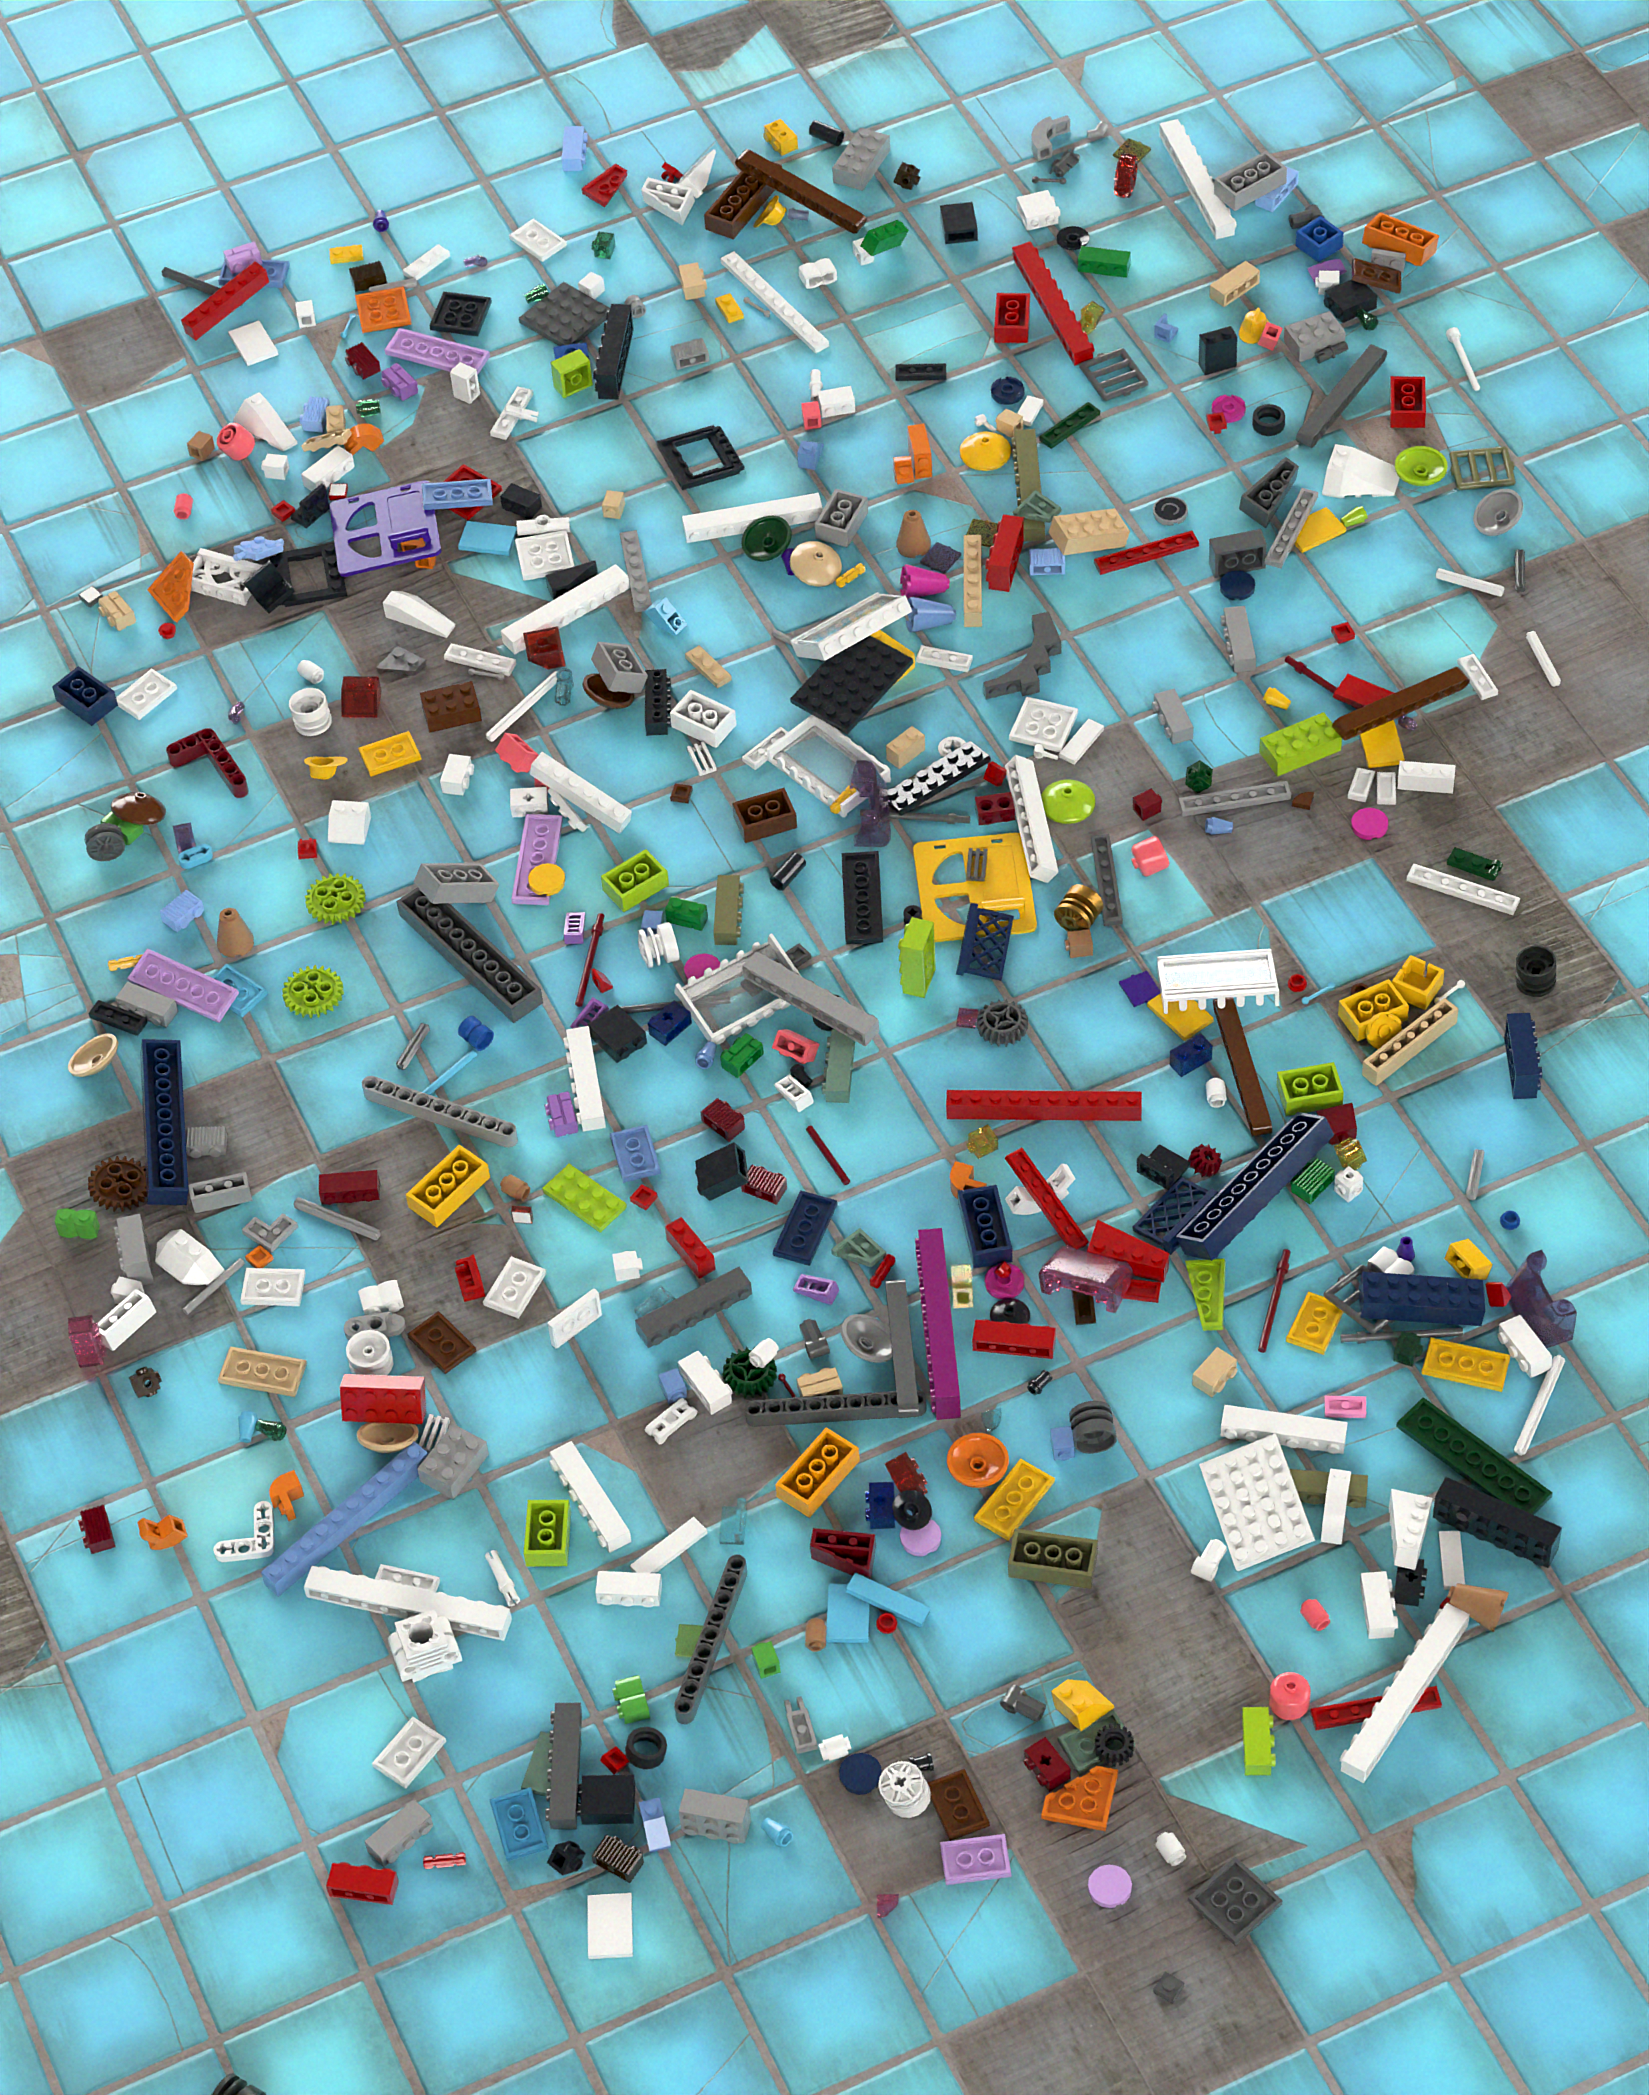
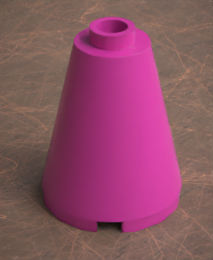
M904 565L900 576V584L903 589H900L901 596L906 595L907 600L910 597L919 598L944 593L946 589H949L950 580L945 574L912 565Z

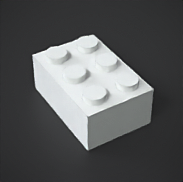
M690 690L670 712L672 728L702 742L704 741V743L715 748L719 746L737 725L735 710L693 690Z

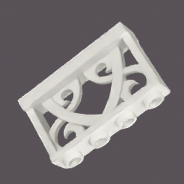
M200 548L198 556L193 562L191 591L246 606L251 593L243 582L260 569L262 565L242 559L235 561L231 556ZM223 572L230 573L233 580L217 584L212 578V575ZM240 585L245 587L243 591H241Z

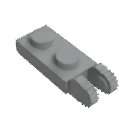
M802 1696L797 1697L796 1701L799 1710L793 1712L789 1700H784L786 1717L797 1754L818 1749L808 1710L804 1706Z

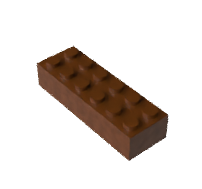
M741 170L704 214L705 230L734 240L775 189Z

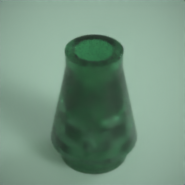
M539 284L524 294V297L529 304L546 298L549 292L545 284Z
M1359 309L1356 312V317L1365 330L1371 331L1378 326V319L1375 315L1363 309Z
M259 1419L255 1425L256 1431L263 1433L273 1441H281L286 1435L287 1428L279 1421Z

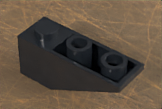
M596 561L545 575L547 588L552 599L555 600L598 574Z

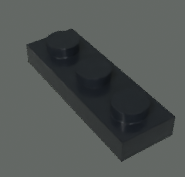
M946 363L895 364V381L946 380Z
M100 1000L96 1002L88 1013L89 1018L136 1036L140 1034L148 1023L147 1019L143 1016Z

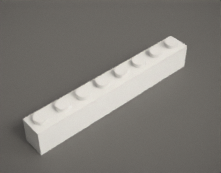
M819 493L682 516L686 542L691 543L743 534L752 522L769 515L782 517L789 525L817 521L823 511Z
M615 564L501 630L502 642L514 655L525 650L575 619L582 617L613 597L625 592L630 588L628 575Z
M1015 755L1005 765V769H1007L1006 774L1029 875L1031 878L1048 883L1058 873V867L1034 764L1029 759Z

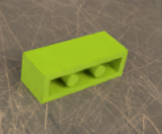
M1242 1707L1245 1775H1271V1767L1276 1765L1275 1754H1271V1747H1274V1734H1270V1728H1273V1715H1269V1707Z

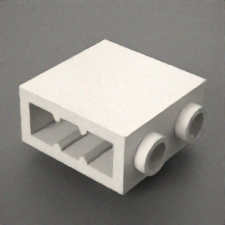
M1048 190L1017 197V211L1027 231L1058 224L1060 209L1058 206L1056 207L1055 199Z

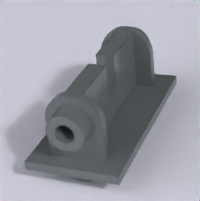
M1075 147L1070 151L1066 150L1060 160L1056 159L1052 163L1051 167L1053 168L1049 174L1055 172L1057 177H1063L1070 168H1073L1079 162L1080 156L1073 153Z

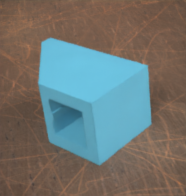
M666 597L656 600L644 611L654 625L674 636L687 625Z

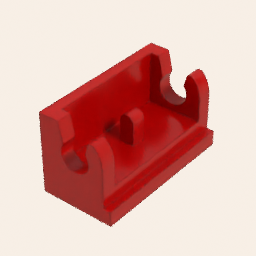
M474 1254L457 1260L456 1265L458 1267H455V1272L464 1302L485 1297L483 1283Z

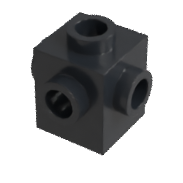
M573 1841L559 1843L553 1848L547 1864L561 1875L577 1872L583 1864L582 1860L586 1853Z

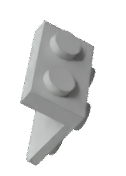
M1373 248L1371 263L1403 273L1406 264V254Z

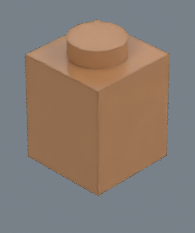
M198 431L187 443L189 455L201 461H204L215 449L213 436Z
M1090 929L1067 932V940H1064L1065 950L1069 951L1070 958L1093 955Z

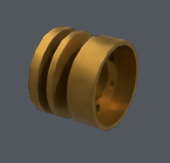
M1076 884L1071 886L1054 911V917L1057 923L1068 932L1090 929L1094 920L1103 909V901L1091 888Z

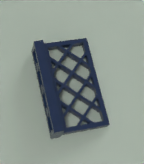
M975 903L970 904L956 975L963 976L964 973L999 981L1002 980L1014 916L981 909ZM979 916H987L990 921L983 924ZM1006 920L1009 922L1007 926L1002 928L997 921ZM994 924L998 930L991 934L986 927ZM983 930L987 936L980 939L976 932ZM1001 934L1005 941L998 943L994 937ZM989 939L995 945L990 949H988L984 944V942ZM980 945L984 952L977 955L973 948ZM998 949L1002 956L996 959L991 952ZM988 955L992 962L985 965L980 958ZM977 961L981 967L978 969L970 968V963ZM995 965L999 969V974L992 973L988 968Z
M1181 1177L1133 1225V1231L1163 1246L1164 1251L1171 1255L1180 1246L1176 1239L1177 1234L1218 1194V1191L1212 1188L1208 1191ZM1182 1185L1190 1189L1189 1191L1178 1192ZM1193 1195H1204L1202 1199L1193 1200ZM1191 1196V1201H1179L1180 1197ZM1177 1198V1203L1166 1205L1168 1199ZM1192 1206L1189 1212L1181 1213V1208ZM1178 1208L1179 1213L1167 1215V1210ZM1156 1212H1165V1216L1153 1217ZM1180 1219L1175 1225H1169L1168 1223L1169 1220ZM1166 1221V1226L1155 1228L1154 1223ZM1152 1223L1153 1228H1141L1144 1224ZM1168 1232L1162 1239L1156 1236V1233Z

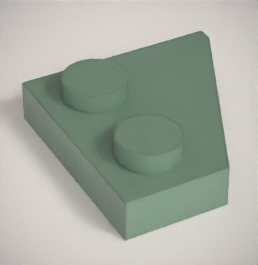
M1035 490L1013 511V516L1050 523L1053 516H1057L1062 510L1060 506Z
M861 1228L831 1249L833 1256L868 1267H873L886 1255V1251Z

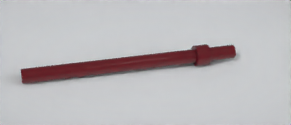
M1290 656L1285 658L1284 661L1292 666L1296 672L1306 675L1334 694L1337 687L1308 669L1307 665L1301 661L1298 662Z
M602 913L597 915L596 922L592 927V938L575 1005L578 1007L583 1005L599 937L603 933L604 927L602 925L605 915Z
M1288 1249L1283 1250L1281 1260L1277 1264V1276L1258 1351L1262 1353L1266 1352L1284 1277L1288 1273V1261L1291 1253Z

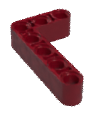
M202 729L167 746L166 752L170 765L178 767L203 755H207L231 793L237 798L247 796L249 790L244 774L213 729Z

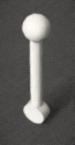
M1459 980L1455 987L1446 992L1440 998H1435L1434 1003L1437 1004L1439 1001L1452 994L1458 988H1464L1465 982L1463 980Z

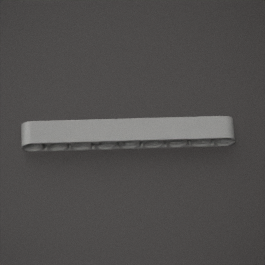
M367 1076L362 1080L364 1096L371 1102L504 1147H513L518 1142L516 1126L511 1122L375 1076Z

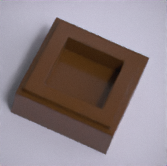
M675 783L670 796L671 801L688 804L693 787Z

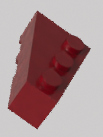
M813 1528L810 1543L811 1559L853 1576L856 1572L871 1579L876 1552L875 1534Z

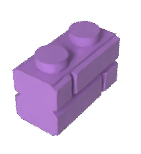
M396 363L382 371L381 382L385 388L391 390L394 397L398 396L404 401L418 393L417 381L399 364Z
M567 1091L558 1095L547 1096L548 1104H544L546 1115L551 1116V1119H548L550 1131L554 1130L557 1137L577 1133L578 1125L570 1093Z

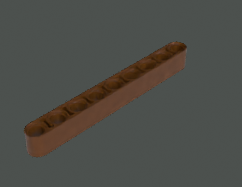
M745 149L735 160L736 166L743 172L853 234L858 233L867 222L865 215L749 149Z
M1459 667L1451 668L1337 718L1333 722L1332 727L1343 740L1351 739L1461 691L1469 684L1470 680Z
M1226 997L1224 1008H1219L1217 999H1213L1214 1013L1251 1135L1255 1137L1272 1134L1270 1116L1233 997Z

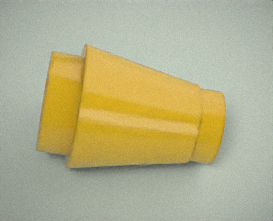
M1269 687L1263 697L1266 704L1287 710L1291 703V700L1276 688Z

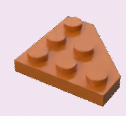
M182 551L147 589L175 622H178L189 610L194 563Z
M1096 1766L1084 1776L1077 1777L1065 1784L1062 1789L1046 1795L1041 1819L1106 1831L1118 1770Z

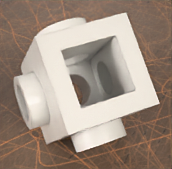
M1348 1166L1345 1170H1341L1336 1174L1334 1191L1349 1203L1362 1192L1363 1177L1358 1171H1354Z

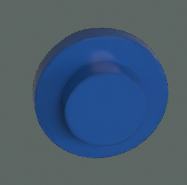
M1506 1211L1500 1217V1224L1507 1230H1514L1520 1225V1217L1514 1211Z

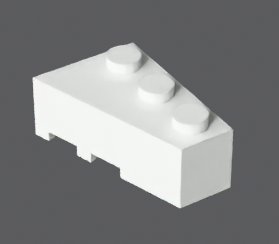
M647 178L641 189L646 204L683 226L695 202L692 188Z

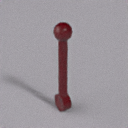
M779 1374L778 1380L783 1382L792 1398H797L787 1383L785 1374Z

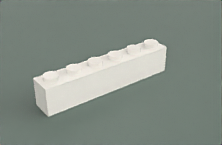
M541 752L531 764V776L620 834L630 822L631 810L544 752Z
M589 1026L567 1029V1037L563 1039L565 1049H569V1052L566 1053L567 1063L572 1064V1067L568 1068L570 1079L575 1081L571 1083L573 1094H577V1097L574 1098L575 1109L580 1111V1113H576L577 1122L582 1124L583 1131L606 1128Z
M1224 1405L1221 1437L1255 1442L1276 1433L1280 1445L1290 1448H1305L1311 1451H1326L1331 1454H1344L1348 1422Z
M570 1441L550 1451L551 1460L549 1464L552 1470L559 1473V1480L563 1487H568L571 1500L573 1502L577 1501L582 1517H587L589 1528L592 1532L596 1531L598 1534L597 1539L601 1547H606L608 1552L611 1553L630 1543L629 1529L573 1442Z

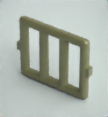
M1507 447L1459 450L1449 453L1452 465L1451 475H1454L1458 490L1513 486L1516 483L1513 472L1514 463L1510 460ZM1493 454H1502L1508 479L1497 480L1492 458ZM1485 455L1490 481H1480L1474 456ZM1457 458H1468L1473 482L1463 483Z

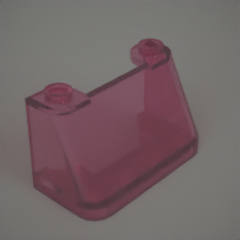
M1061 1246L1041 1267L1038 1274L1042 1293L1051 1295L1054 1289L1059 1292L1061 1287L1092 1295L1095 1296L1096 1303L1104 1302L1107 1305L1106 1311L1115 1314L1134 1277L1130 1264L1125 1261L1120 1262L1074 1249L1071 1246Z

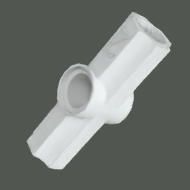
M539 515L535 520L517 521L518 536L541 535L563 530L570 532L569 517L550 519L547 515Z

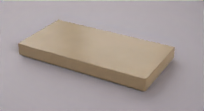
M230 1347L219 1374L218 1383L295 1397L307 1366V1361Z

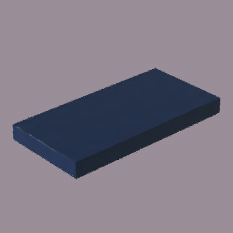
M800 1190L774 1247L773 1256L810 1266L837 1207V1200Z

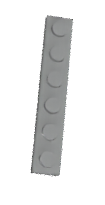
M1301 488L1265 558L1266 565L1282 568L1318 498V492Z
M637 530L620 533V539L635 613L642 612L651 606L652 603Z
M1283 781L1179 798V806L1183 817L1290 800L1291 792L1288 782Z

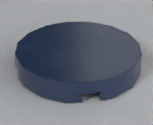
M1006 377V379L1002 380L999 378L991 386V397L994 401L1004 405L1019 402L1025 394L1023 383L1014 377Z
M1244 571L1228 572L1220 581L1221 593L1230 600H1245L1255 590L1254 578Z
M854 1753L841 1763L839 1769L840 1782L850 1793L857 1795L868 1794L875 1787L879 1786V1779L882 1774L881 1765L872 1755Z

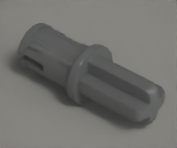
M1345 341L1333 346L1329 345L1327 349L1315 353V359L1318 360L1319 364L1327 359H1334L1336 355L1347 351L1348 345Z

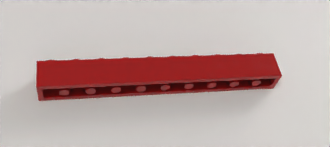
M1031 241L1012 247L1014 262L1074 366L1093 359V352H1095L1093 343H1089L1087 333L1082 331L1080 321L1076 320L1074 311L1070 310L1068 300H1064L1062 290L1057 288V282L1055 278L1051 277L1049 268L1045 267L1044 259L1039 257L1037 247H1034Z
M947 1090L946 1111L947 1119L1141 1121L1142 1091Z

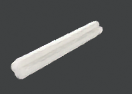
M1438 568L1435 577L1440 580L1499 597L1504 593V587L1441 568Z
M1528 632L1526 638L1551 686H1559L1561 679L1536 632Z

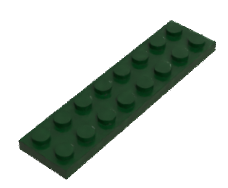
M1424 1397L1396 1423L1398 1429L1491 1497L1533 1515L1552 1497L1553 1492Z

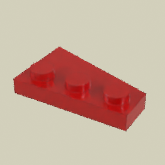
M615 163L581 188L582 194L601 206L606 207L628 176L627 170Z

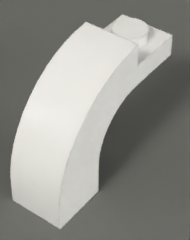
M1061 1164L1046 1182L1061 1201L1069 1194L1067 1188L1075 1180V1177L1067 1164ZM1016 1186L1005 1198L1013 1214L1029 1215L1042 1211L1025 1187Z
M1330 1469L1321 1542L1342 1545L1351 1471Z

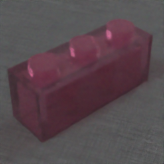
M92 1315L68 1318V1335L79 1367L104 1365L103 1357L107 1356L105 1344L103 1345L102 1334H99L98 1322H94Z

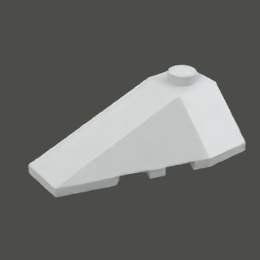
M391 591L383 602L385 617L445 638L448 637L455 627V623L418 596L407 592Z

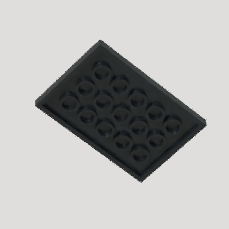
M869 635L827 659L790 698V701L795 706L848 734L914 663L913 658Z

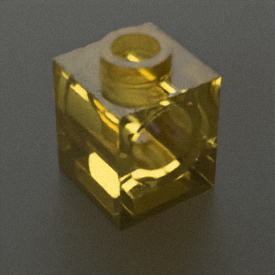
M987 1124L968 1134L967 1148L970 1153H974L979 1159L998 1149V1137Z
M1348 1138L1334 1146L1343 1168L1349 1166L1353 1170H1357L1367 1161L1359 1140Z

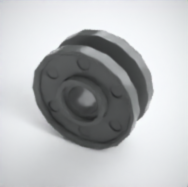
M103 823L95 825L85 834L84 840L87 853L94 860L110 861L119 857L125 850L122 830L114 824Z

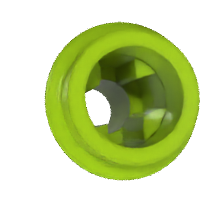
M1360 506L1355 507L1340 518V521L1345 527L1365 522L1368 516L1365 509Z

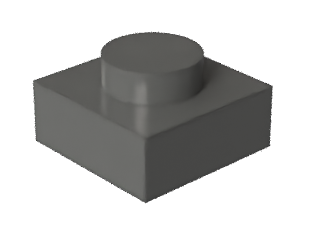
M1164 1972L1154 1987L1153 1993L1173 2004L1183 1989L1184 1982Z

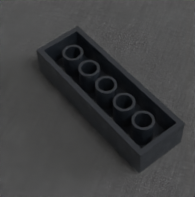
M611 304L610 311H607L606 314L607 322L604 323L605 334L601 336L602 346H599V357L596 358L597 369H594L593 379L596 380L595 392H598V399L619 400L634 327L631 305Z
M1445 1477L1435 1495L1433 1518L1438 1522L1453 1526L1460 1532L1469 1533L1479 1540L1492 1543L1497 1548L1510 1551L1517 1557L1533 1561L1538 1566L1549 1568L1559 1549L1562 1527L1448 1477Z

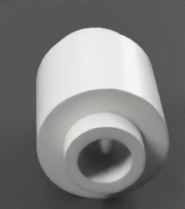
M303 660L297 667L299 675L312 684L321 682L324 677V670L311 661Z
M1212 1078L1206 1082L1207 1101L1211 1107H1222L1227 1099L1225 1082L1222 1079Z
M770 1338L762 1340L749 1353V1360L755 1367L764 1368L777 1355L779 1347Z
M842 1734L823 1740V1743L818 1744L823 1761L828 1759L832 1761L849 1755L848 1750H851L848 1737L843 1738Z
M1164 1832L1157 1837L1155 1846L1167 1863L1176 1866L1185 1860V1849L1173 1833Z

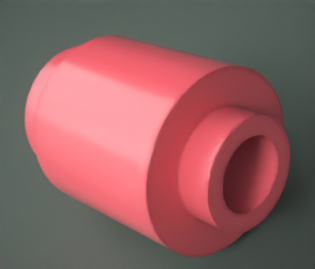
M182 493L176 496L174 513L178 519L185 520L191 515L193 498L190 495Z
M1308 1599L1301 1605L1300 1613L1313 1629L1321 1631L1330 1624L1328 1613L1317 1599Z

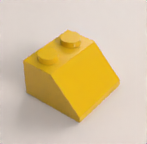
M1067 1679L1051 1691L1055 1708L1080 1731H1083L1114 1709V1705L1088 1681Z

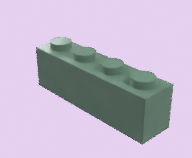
M832 1029L831 1037H827V1048L830 1049L825 1054V1063L828 1064V1067H824L826 1083H822V1094H825L826 1102L849 1103L855 1040Z

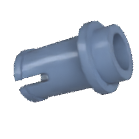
M789 209L788 219H791V221L793 219L808 221L809 210Z

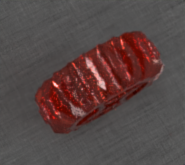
M1123 153L1117 162L1114 193L1120 198H1129L1134 191L1138 173V159L1136 155Z

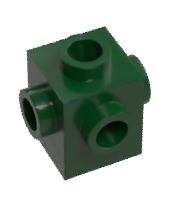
M1201 760L1187 767L1185 785L1196 793L1208 789L1212 784L1213 769Z

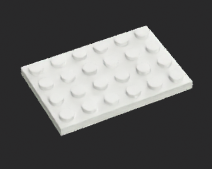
M1276 1433L1199 1464L1237 1572L1315 1541Z

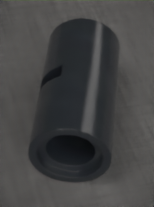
M814 120L809 127V135L835 146H840L843 142L844 131L817 120Z
M792 853L770 877V883L773 887L780 891L785 890L794 877L806 866L805 859L798 853Z

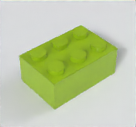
M647 849L601 875L602 890L623 912L669 886L668 871Z
M1334 1062L1277 1072L1276 1086L1285 1116L1295 1115L1297 1112L1308 1113L1343 1105L1344 1091Z
M569 1500L527 1501L524 1541L526 1567L568 1566L571 1524Z

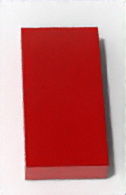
M1121 1278L1118 1298L1158 1303L1161 1282Z

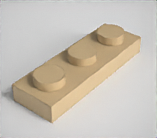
M348 428L311 437L301 447L304 452L310 450L314 452L322 447H325V449L330 448L334 444L343 445L348 441L347 439L352 433Z
M700 645L685 653V658L717 689L732 680L731 675Z

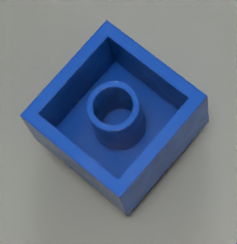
M1319 216L1296 231V247L1319 263L1343 248L1344 232L1322 216Z

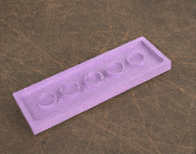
M402 328L397 330L385 348V355L449 372L461 362L475 368L477 375L490 357L489 351Z
M526 814L511 899L512 904L549 905L550 896L534 893L529 887L528 876L531 870L541 864L550 863L556 865L563 823L562 815Z
M148 948L127 978L132 984L174 999L176 1004L220 1023L239 994L236 988Z

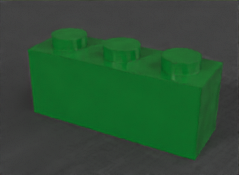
M895 220L869 230L860 246L869 255L874 256L900 246L909 230L902 222Z
M1081 246L1078 257V272L1127 278L1131 265V252Z

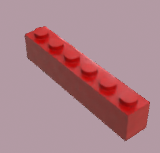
M254 261L181 319L185 333L195 341L198 340L269 283L266 269Z

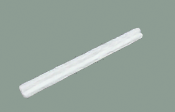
M554 671L486 733L487 740L493 742L562 679L561 673Z
M1561 1355L1553 1357L1552 1368L1547 1371L1516 1443L1514 1452L1520 1456L1525 1455L1563 1368L1565 1358L1561 1357Z

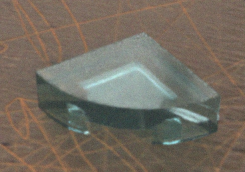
M1001 1408L981 1413L987 1433L992 1432L999 1426L1002 1418Z

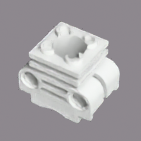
M435 1609L395 1622L396 1632L388 1637L389 1647L402 1682L412 1679L414 1683L432 1674L453 1669L452 1664L462 1661L461 1653L448 1618L444 1616L438 1617Z

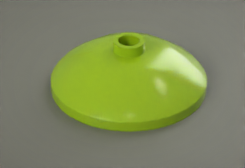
M1415 446L1407 448L1395 460V471L1400 479L1415 486L1435 484L1447 472L1446 458L1438 450L1431 447Z
M1066 779L1056 781L1047 786L1041 794L1045 815L1058 823L1073 824L1083 821L1091 815L1095 808V795L1089 786L1077 780Z

